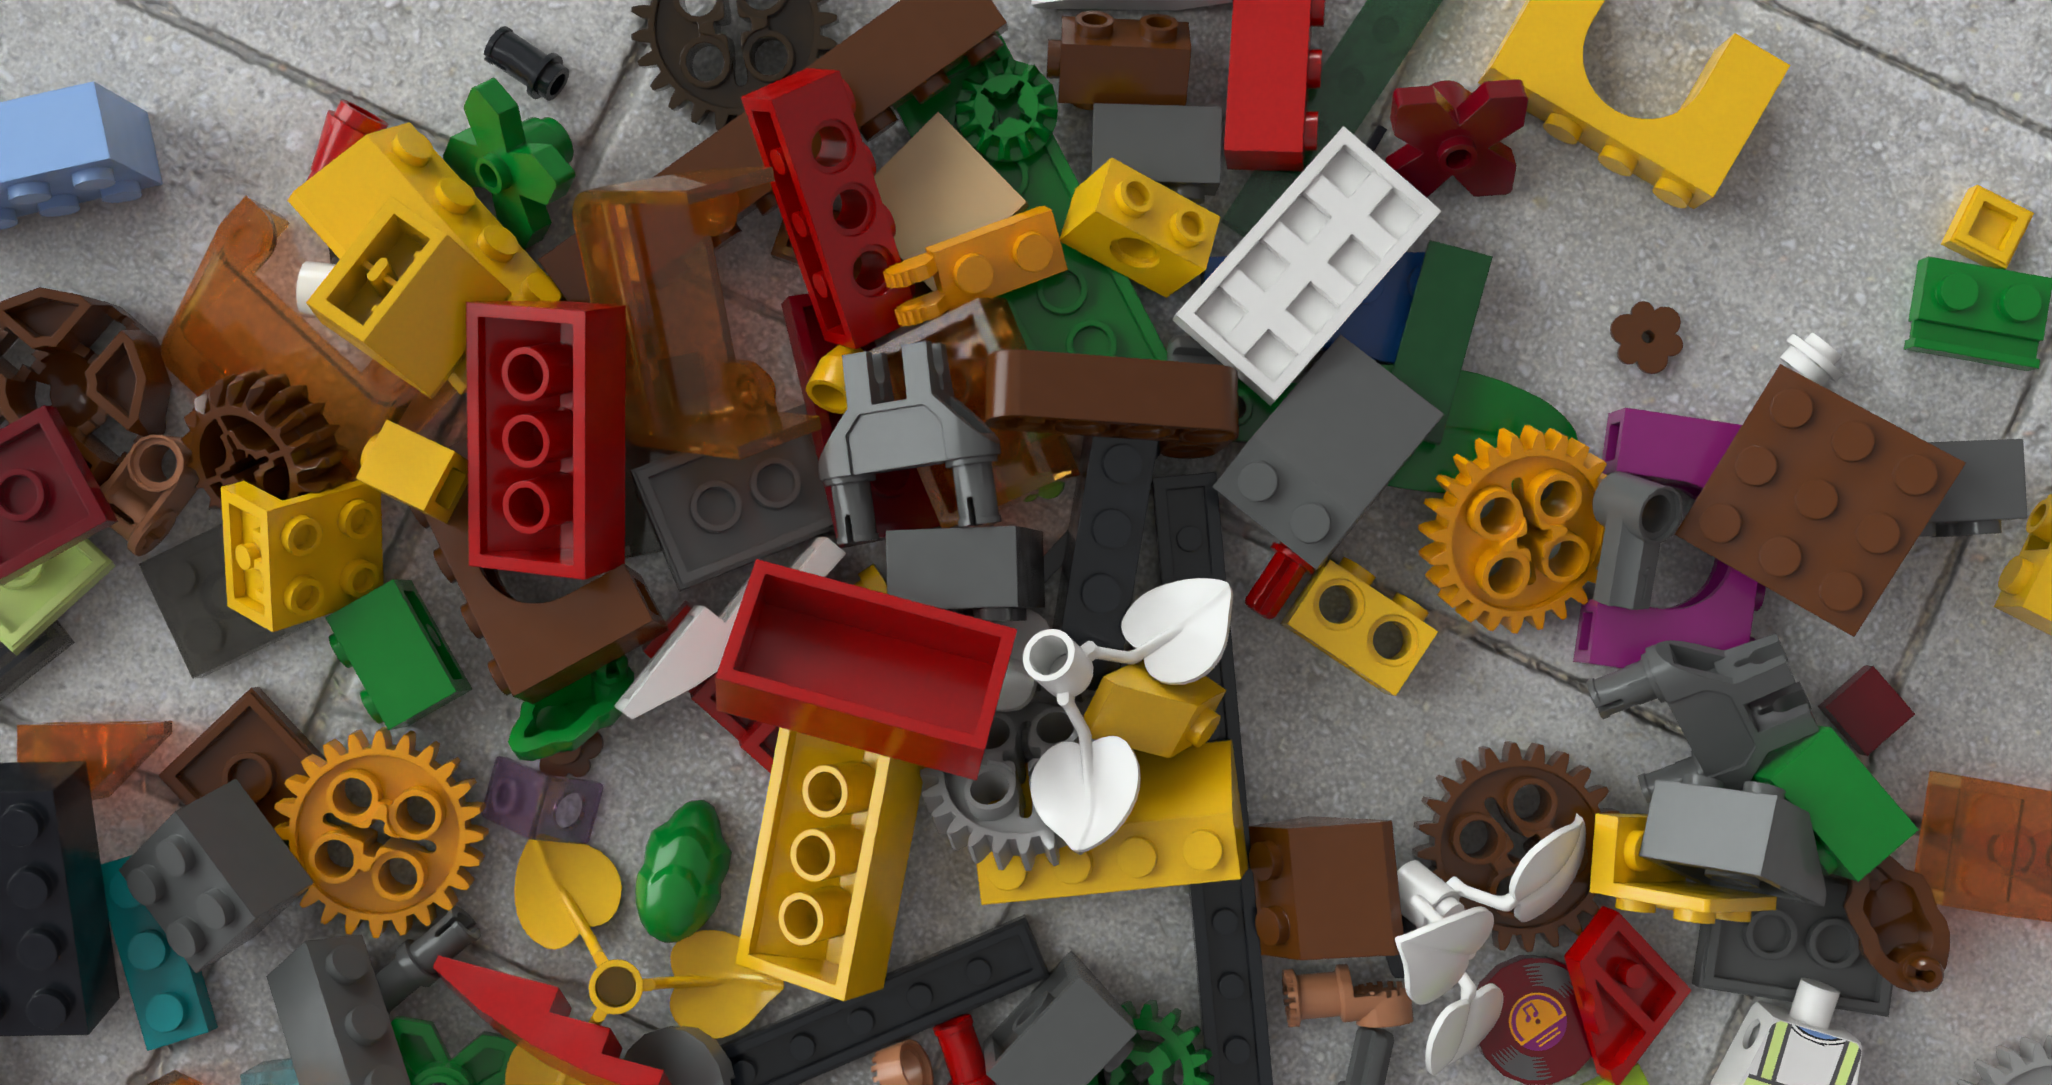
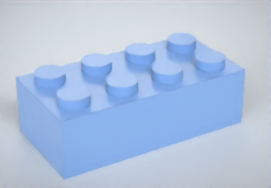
M93 81L0 102V230L16 226L18 224L17 217L38 212L41 216L46 217L70 215L80 210L79 203L100 198L106 203L128 202L142 196L141 189L163 185L148 112Z

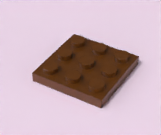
M1780 364L1674 535L1855 637L1966 463Z

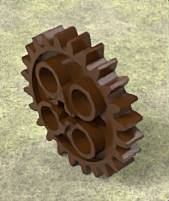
M1505 741L1502 749V758L1499 760L1490 747L1481 746L1478 750L1480 766L1475 767L1466 759L1458 757L1455 763L1461 777L1457 781L1442 775H1438L1435 778L1445 792L1441 800L1423 796L1422 803L1435 814L1432 821L1422 820L1414 822V828L1429 835V843L1412 848V854L1425 860H1431L1432 865L1428 869L1445 883L1453 876H1456L1467 886L1497 896L1496 890L1499 883L1505 877L1514 874L1521 859L1507 854L1514 848L1513 842L1501 825L1492 818L1484 805L1485 800L1492 797L1508 827L1513 832L1529 838L1523 843L1526 854L1552 832L1573 823L1577 813L1583 818L1586 828V843L1582 862L1569 889L1546 912L1530 921L1521 922L1514 916V909L1504 912L1464 897L1459 899V902L1464 905L1465 910L1482 906L1493 914L1492 941L1493 945L1499 950L1505 951L1510 944L1512 935H1515L1520 948L1526 952H1532L1535 945V935L1539 933L1547 944L1554 948L1558 947V927L1563 925L1572 933L1580 936L1583 931L1577 915L1584 911L1591 916H1595L1600 910L1593 901L1596 893L1589 892L1595 814H1620V811L1612 808L1598 807V804L1607 796L1609 790L1602 785L1584 787L1592 771L1589 767L1579 765L1566 773L1569 764V754L1557 750L1545 764L1544 745L1531 743L1524 759H1522L1517 743ZM1533 784L1540 795L1539 806L1531 816L1520 818L1514 810V797L1521 787ZM1482 821L1487 829L1485 845L1477 852L1465 853L1460 845V835L1463 828L1470 822Z

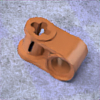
M151 434L140 438L132 446L111 477L100 486L118 522L109 527L128 541V550L138 557L147 554L161 543L174 526L177 516L199 489L194 488L199 481L196 470L186 466L192 451L181 441L182 437ZM171 449L177 459V468L174 475L167 479L163 474L161 465L164 454Z

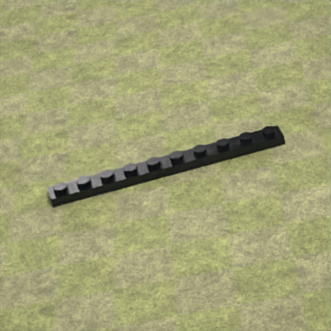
M1216 472L1152 478L1161 586L1194 578H1210L1226 582L1218 491L1213 488L1217 482ZM1230 626L1228 642L1222 658L1215 668L1206 675L1226 690L1215 711L1221 716L1220 722L1207 742L1232 739L1249 868L1243 877L1238 880L1188 884L1203 1048L1210 1049L1213 1055L1205 1062L1206 1073L1215 1077L1213 1085H1273L1260 939L1255 926L1257 907L1254 877L1249 864V852L1251 849Z

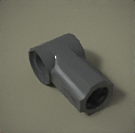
M1621 471L1610 473L1601 481L1593 497V514L1596 521L1605 527L1593 600L1607 606L1631 610L1649 609L1660 545L1673 536L1679 527L1683 516V502L1680 494L1674 488Z

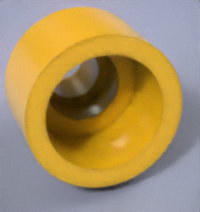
M838 345L819 360L806 385V392L815 404L832 413H845L847 401L842 355L864 352L861 348L852 349Z

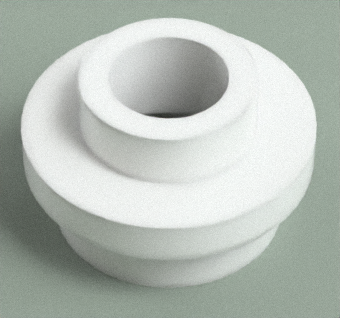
M1811 332L1804 341L1792 334L1786 340L1790 347L1780 356V359L1793 371L1821 386H1824L1830 379L1837 382L1843 375L1834 366L1842 356L1816 334Z

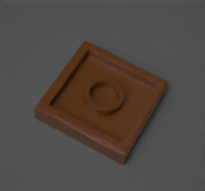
M251 687L158 776L185 805L237 779L271 826L275 828L279 824L289 822L290 820L289 817L280 814L274 809L275 804L283 798H297L284 784L285 781L294 774L309 777L301 761L311 754H315L325 761L327 760L260 687Z

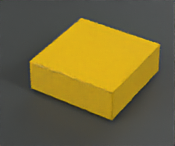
M1975 185L1967 190L1941 245L1982 266L2005 270L2034 213L1979 185Z

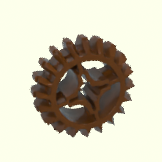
M261 369L258 371L250 370L239 375L231 374L216 381L215 386L204 390L199 397L193 400L195 407L184 417L186 425L190 430L181 438V441L192 451L186 466L196 470L199 481L194 488L204 489L211 498L208 510L219 508L222 510L221 487L241 481H246L281 500H286L312 492L320 493L328 489H334L345 484V481L352 475L351 471L340 462L349 451L347 447L338 444L334 434L340 425L329 424L323 416L325 403H311L308 398L307 385L291 386L286 373L269 375L265 369Z

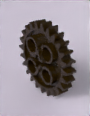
M651 0L650 5L633 6L631 12L647 20L648 28L631 34V39L638 43L650 45L652 50L637 61L638 65L642 68L658 67L661 71L650 85L652 90L659 92L670 87L675 89L668 107L678 111L687 103H694L691 112V122L698 125L712 111L715 113V125L718 131L731 121L732 116L738 117L745 112L741 96L805 69L819 58L820 51H830L838 45L837 42L823 36V29L838 24L839 17L836 14L820 11L819 6L829 0H778L774 6L766 10H757L751 7L748 0H737L739 17L747 23H752L751 31L741 33L740 37L747 71V83L743 86H739L736 83L734 42L728 36L721 34V26L731 24L729 0H716L713 9L708 14L702 16L690 15L687 11L685 0ZM771 40L783 43L788 53L785 67L777 74H761L755 64V53L758 47L764 42ZM708 46L717 47L722 52L724 58L723 70L713 80L700 81L692 68L693 59L702 48Z

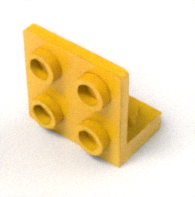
M356 480L324 492H312L281 500L246 481L221 487L227 606L269 631L275 632L334 613L383 585L381 493Z
M1595 814L1589 892L1616 897L1615 908L1640 913H1656V908L1673 910V919L1700 924H1715V919L1751 922L1752 911L1776 910V896L1686 881L1685 877L1640 857L1639 853L1648 814Z

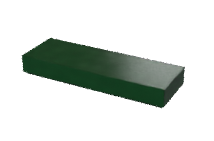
M1429 240L1427 243L1391 374L1444 414L1423 441L1439 446L1444 434L1493 256Z

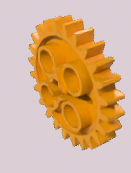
M1530 425L1524 426L1520 438L1505 428L1499 429L1496 448L1481 438L1476 439L1475 450L1477 458L1472 462L1459 454L1453 456L1455 465L1460 473L1455 479L1446 475H1437L1435 479L1446 492L1443 498H1426L1423 503L1437 513L1436 519L1418 525L1420 532L1434 540V542L1418 550V553L1429 564L1434 565L1426 572L1425 576L1436 587L1441 588L1437 594L1438 597L1451 608L1456 607L1455 611L1470 623L1476 619L1489 631H1494L1499 624H1502L1513 634H1518L1524 619L1537 630L1543 629L1546 611L1552 612L1561 620L1566 619L1567 609L1565 601L1570 597L1585 605L1588 599L1582 586L1587 581L1596 584L1598 573L1596 567L1600 561L1605 527L1596 521L1593 514V497L1601 481L1607 477L1606 474L1602 473L1607 463L1599 457L1588 453L1590 447L1572 437L1568 440L1566 435L1552 428H1549L1543 434V432ZM1554 482L1550 495L1541 501L1544 489ZM1495 498L1491 512L1480 519L1483 507L1488 501ZM1561 543L1558 553L1549 559L1552 549ZM1503 559L1500 569L1489 577L1492 566L1497 561Z
M382 727L376 731L372 745H370L361 729L356 730L348 736V751L337 739H333L323 745L327 761L315 754H311L301 761L309 777L294 774L285 781L284 784L297 798H283L275 804L274 809L280 814L289 817L290 820L289 822L279 824L274 830L282 840L289 841V850L314 882L308 888L309 890L303 896L299 905L305 908L318 900L324 903L325 908L321 917V923L324 925L331 921L338 913L346 915V934L351 935L361 925L363 920L369 921L372 937L379 938L385 932L389 920H392L400 936L406 935L412 928L413 914L427 927L437 918L434 903L450 911L459 901L452 887L468 890L475 881L474 877L463 866H479L485 858V854L471 847L470 843L481 841L489 834L488 828L471 824V819L480 814L486 808L485 802L466 801L464 795L477 782L475 778L456 782L452 777L461 762L458 757L447 761L443 765L435 761L439 752V742L434 741L422 752L415 750L416 733L410 730L403 735L397 745H393L390 730L387 727ZM355 778L366 783L372 794L370 806L359 807L347 798L345 792L347 779ZM409 797H423L433 805L435 811L434 823L429 825L420 824L412 819L407 809ZM326 813H332L336 818L350 824L335 825L329 823L325 818ZM377 820L385 822L384 833L391 836L385 844L377 842L378 831L369 828ZM425 839L432 841L436 845V850L428 851L425 846L410 840L419 841ZM330 840H340L350 847L354 856L352 867H341L330 859L327 851ZM393 858H403L411 862L417 872V882L409 885L396 881L389 869L390 860Z

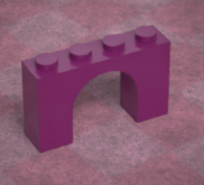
M1625 407L1608 413L1602 460L1607 465L1602 473L1607 476L1618 471L1629 473L1678 489L1696 500L1742 425ZM1715 558L1711 573L1698 592L1686 601L1670 608L1650 607L1649 609L1631 610L1607 606L1593 599H1588L1585 605L1581 604L1573 662L1623 669L1627 665L1640 661L1641 654L1646 653V647L1663 641H1685L1720 650H1727L1754 641L1756 639L1751 637L1753 614L1763 604L1766 587Z

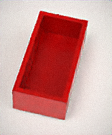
M756 559L715 677L716 710L977 781L1017 629Z

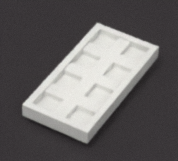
M1343 126L1176 313L1173 321L1223 365L1235 368L1238 371V378L1271 406L1438 216L1441 210Z

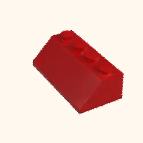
M573 301L466 302L469 566L586 580L625 564L626 305Z

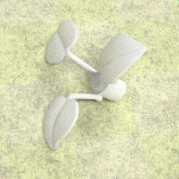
M1210 578L1186 579L1156 587L1143 594L1129 607L1121 625L1125 639L1135 648L1132 651L1099 647L1093 641H1087L1082 646H1079L1065 632L1051 629L1049 623L1040 614L1030 609H1026L1027 621L993 622L1017 629L996 711L1011 712L1025 707L1032 700L1038 682L1050 694L1057 697V703L1064 708L1078 734L1079 743H1058L1041 756L1034 767L1030 788L1035 810L1042 821L1059 835L1073 851H1089L1108 840L1118 831L1136 803L1141 781L1140 766L1136 754L1130 745L1117 736H1107L1092 742L1091 731L1075 703V696L1085 691L1092 680V661L1100 659L1133 665L1144 659L1148 673L1155 680L1168 685H1185L1201 679L1215 668L1227 646L1233 603V590L1228 582Z
M1577 813L1573 823L1552 832L1528 851L1511 878L1509 893L1503 896H1496L1467 886L1456 876H1453L1445 883L1417 860L1406 863L1397 871L1401 914L1418 927L1416 930L1395 937L1396 946L1403 963L1405 990L1408 997L1418 1005H1425L1444 995L1457 983L1461 987L1460 1000L1450 1004L1440 1013L1428 1037L1425 1053L1426 1069L1433 1076L1442 1071L1447 1065L1467 1055L1479 1045L1496 1024L1503 1006V993L1499 987L1489 983L1476 990L1474 982L1466 973L1469 960L1474 958L1476 952L1483 946L1492 931L1494 924L1493 914L1482 906L1465 910L1464 905L1459 902V899L1464 897L1504 912L1514 909V916L1521 922L1530 921L1546 912L1569 889L1582 862L1586 843V828L1583 818Z

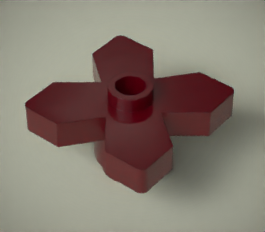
M1520 79L1485 81L1473 93L1465 89L1460 83L1450 80L1435 82L1429 86L1395 89L1392 97L1390 121L1394 136L1408 144L1387 156L1385 162L1426 198L1452 175L1474 197L1511 193L1517 165L1512 149L1500 141L1524 126L1528 97L1523 81Z

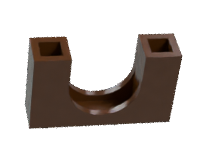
M467 437L448 447L468 460ZM468 484L447 524L410 507L415 518L425 529L431 527L440 546L433 551L434 558L446 579L452 584L458 583L467 603L460 606L462 616L471 632L478 639L485 638L494 659L488 662L489 671L498 688L506 696L512 694L515 698L535 704L669 631L642 576L626 564L620 565L559 599L544 603L517 601L503 585L497 569L469 566Z

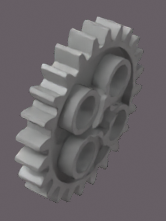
M1042 687L1041 691H1035L1032 700L1022 709L1011 712L996 711L977 781L928 767L920 770V776L926 789L922 792L929 814L932 815L938 833H947L952 849L955 851L968 845L972 860L977 864L992 851L998 870H1004L1013 856H1020L1025 870L1031 871L1037 854L1045 853L1049 862L1056 866L1059 865L1060 860L1059 848L1068 846L1059 835L1042 821L1035 810L1033 801L1031 816L1024 818L1026 800L1021 784L1026 780V768L1022 749V731L1030 727L1028 743L1033 757L1028 763L1030 788L1035 765L1049 748L1056 745L1054 743L1060 741L1079 743L1078 734L1064 708L1057 703V697L1050 694L1044 687ZM1081 694L1075 696V703L1082 716H1084L1093 696L1084 701ZM1000 800V801H998L997 803L988 804V803H990V802H992V801ZM1075 852V853H1077L1078 855H1082L1084 852Z

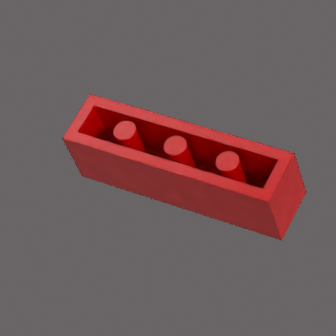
M1233 0L1224 140L1227 170L1304 171L1305 150L1317 151L1319 112L1307 111L1308 89L1321 88L1322 49H1311L1312 27H1324L1326 0Z

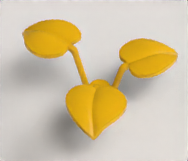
M541 832L533 834L526 843L515 875L514 898L517 916L526 934L533 941L547 949L556 950L563 948L574 941L579 934L581 935L597 966L591 975L588 987L590 999L597 1007L589 1023L601 1025L607 1014L616 1015L631 1010L640 1000L643 991L674 988L670 997V1011L680 1027L699 1028L713 1039L724 1038L747 1026L783 990V980L736 965L740 937L724 931L701 930L678 941L672 948L670 956L674 976L642 978L639 970L632 963L623 959L608 960L591 927L600 926L608 922L619 907L622 885L620 875L614 864L602 852L589 845L560 839ZM518 1045L511 1053L507 1063L505 1085H586L544 1064Z

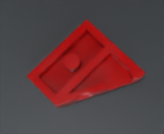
M1602 906L1566 952L1564 958L1596 1072L1602 1079L1614 1085H1620L1691 992V989L1619 912Z

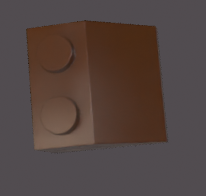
M1307 816L1249 826L1251 846L1249 864L1254 877L1257 907L1255 926L1260 939L1261 955L1301 961L1400 955L1395 937L1403 935L1392 820Z

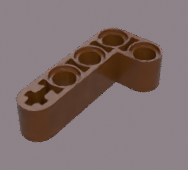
M1000 350L986 356L985 424L991 428L1007 431L1160 441V454L1166 457L1178 459L1210 457L1224 449L1239 436L1238 371L1230 366L1035 350Z

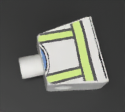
M1801 978L1790 1010L1762 1001L1755 1002L1751 1006L1710 1085H1857L1862 1057L1861 1042L1844 1027L1831 1022L1840 991L1825 983L1809 978Z

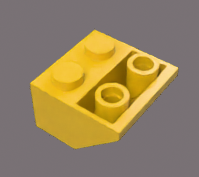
M390 195L307 300L306 304L323 325L427 397L433 399L466 356V302L508 301L512 293L448 234Z

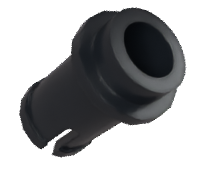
M507 26L500 27L495 31L486 44L484 50L486 57L484 60L489 64H494L527 87V94L533 99L543 97L547 101H551L560 94L567 83L569 69L563 66L561 56L556 53L545 54L515 34Z

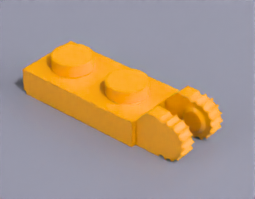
M1038 206L925 247L926 253L889 266V268L883 271L887 287H891V289L908 287L932 276L934 278L936 291L908 300L897 306V309H894L898 324L902 325V327H909L941 317L946 311L953 313L1064 272L1068 268L1052 209L1046 206Z

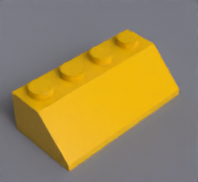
M410 122L366 134L294 190L287 200L334 254L341 259L391 195L448 234L512 293L508 301H567L551 277L546 275L520 246L516 237L503 227L477 198L473 189L460 179L434 150L431 142L418 132ZM467 356L463 358L447 379L460 395L467 392Z
M779 727L735 962L736 965L841 1001H847L884 988L923 785L920 770L926 767Z
M1232 739L1206 742L1200 748L1192 745L1171 758L1134 750L1140 766V790L1130 815L1118 831L1108 840L1084 852L1082 855L1073 852L1067 845L1059 848L1060 860L1059 865L1056 866L1049 862L1045 853L1037 854L1031 871L1025 870L1020 856H1013L1004 870H998L993 852L991 851L985 859L978 864L976 863L981 905L1241 879L1249 866ZM1029 762L1025 763L1026 780L1021 784L1026 800L1024 818H1028L1032 814V797L1028 776ZM995 800V801H992V802H990V803H988V804L997 803V802L1000 801V800Z

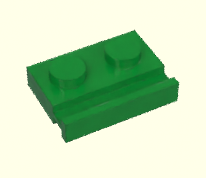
M1929 256L1918 260L1908 322L1912 323L1909 339L1905 340L1903 350L2023 371L2039 369L2040 359H2037L2039 342L2044 341L2052 292V278Z

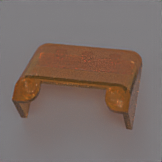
M245 196L218 226L163 337L161 344L163 361L166 367L197 397L204 390L215 386L216 381L231 374L239 375L250 370L258 371L265 369L269 375L286 373L291 386L307 385L309 401L311 403H325L323 416L327 422L333 425H340L334 434L338 444L349 449L340 462L352 473L345 483L356 481V476L361 468L360 459L362 451L373 435L380 433L386 419L418 434L457 390L447 380L433 399H430L374 359L362 372L357 369L255 274L272 256L277 245V238L289 226V222L280 213Z

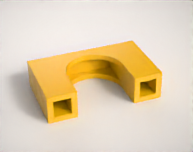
M1526 0L1478 83L1482 85L1485 81L1522 80L1528 97L1527 112L1544 121L1543 128L1547 133L1564 143L1576 144L1580 142L1599 154L1598 161L1604 167L1622 176H1631L1632 174L1638 176L1654 186L1652 191L1660 200L1677 208L1689 206L1695 209L1714 197L1791 66L1734 33L1714 50L1684 103L1676 113L1656 119L1634 118L1614 110L1602 101L1591 87L1584 68L1583 46L1585 37L1605 0Z

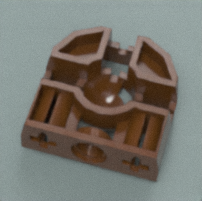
M42 287L0 302V425L5 419L11 424L38 409L35 399L37 382L51 385L49 396L52 405L49 406L57 408L99 487L111 477L129 453L124 451L119 457L92 434L106 422L109 415L127 431L138 434L133 441L134 443L140 438L151 434L164 435L172 384L161 355V345L150 331L122 307L94 298ZM113 320L123 324L126 329L121 330L100 355L90 349L92 344ZM18 338L23 340L32 349H35L31 355L36 358L30 367L22 364L19 370L3 357Z

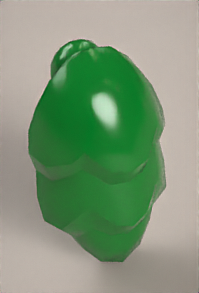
M623 655L535 704L524 701L521 704L520 717L513 726L508 740L512 751L519 760L535 761L556 755L562 751H575L598 730L611 727L622 715V712L616 709L614 705L634 681V672L628 666L627 656Z
M691 800L675 811L667 822L651 831L645 847L644 864L637 874L635 897L640 921L650 936L664 943L678 942L693 935L712 916L721 899V885L729 870L732 851L722 837L721 824L715 807L705 800Z

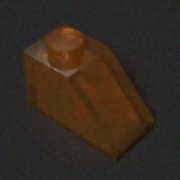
M172 721L42 722L17 725V762L86 761L92 800L107 798L172 734Z

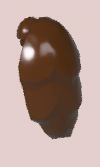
M1889 855L1859 882L1847 879L1848 890L1842 906L1849 923L1858 935V947L1865 960L1883 978L1898 988L1910 992L1921 991L1923 993L1938 989L1943 982L1944 970L1946 969L1949 957L1950 931L1945 917L1937 907L1932 889L1924 876L1905 869Z

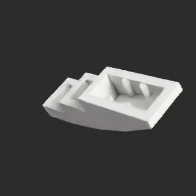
M814 537L789 568L826 577L846 555V552L827 537ZM749 578L719 616L715 615L705 606L694 605L614 707L624 715L634 719L696 687L716 673Z

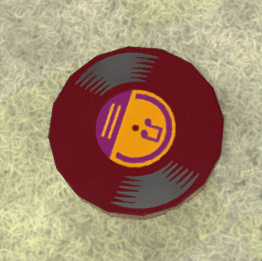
M1518 955L1497 964L1479 982L1477 990L1486 984L1493 983L1503 993V1006L1500 1016L1492 1030L1477 1045L1480 1053L1503 1076L1526 1085H1552L1575 1075L1592 1057L1566 963L1547 956Z

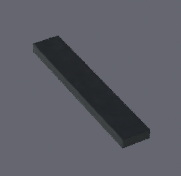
M1024 914L887 973L884 988L847 1001L831 997L721 1044V1048L731 1061L735 1075L734 1079H730L731 1085L801 1084L1048 978L1050 973Z

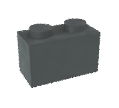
M1094 103L1091 130L1090 176L1112 157L1194 203H1204L1205 195L1215 196L1221 182L1222 107Z

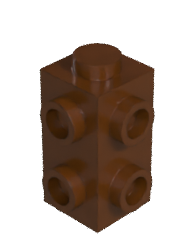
M1086 11L1079 13L1076 17L1062 16L1061 39H1048L1046 78L1058 79V103L1072 104L1083 110H1093L1094 103L1186 106L1191 60L1189 22L1177 21L1175 18L1164 14H1149L1143 16L1140 20L1116 19L1100 11Z

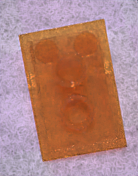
M1930 770L1914 872L1924 876L1932 889L1936 904L2007 917L2052 922V791Z

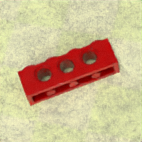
M806 68L741 96L824 340L852 349H858L902 327V325L898 324L894 309H897L896 307L904 302L913 299L915 284L904 288L891 289V287H887L883 271L889 268V266L901 263L894 240L896 225L891 212L882 203L874 178L876 175L875 159L868 146L862 141L854 117L856 112L855 97L847 82L842 79L840 70ZM818 131L822 144L818 156L814 158L812 154V140ZM840 194L842 208L835 220L833 204L836 197ZM861 256V271L858 277L854 279V264L857 258Z

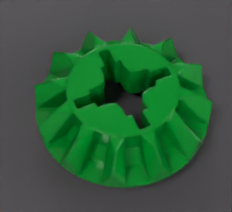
M1010 56L1000 61L983 62L975 72L963 80L955 104L957 124L962 136L982 156L1002 162L1022 160L1039 151L1053 134L1058 117V105L1053 84L1046 79L1035 64L1028 65L1016 61ZM1018 87L1021 88L1018 109L1024 114V119L1030 123L1028 124L1022 119L1017 121L1014 118L1008 117L1003 124L999 123L995 130L991 131L994 126L996 110L989 103V98L985 95L987 94L992 98L996 96L999 99L1005 100L1011 93L1015 94Z

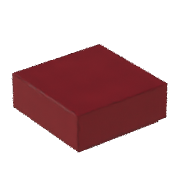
M1869 665L1863 666L1818 705V708L1857 753L1866 756L1872 753L1915 715L1874 666Z

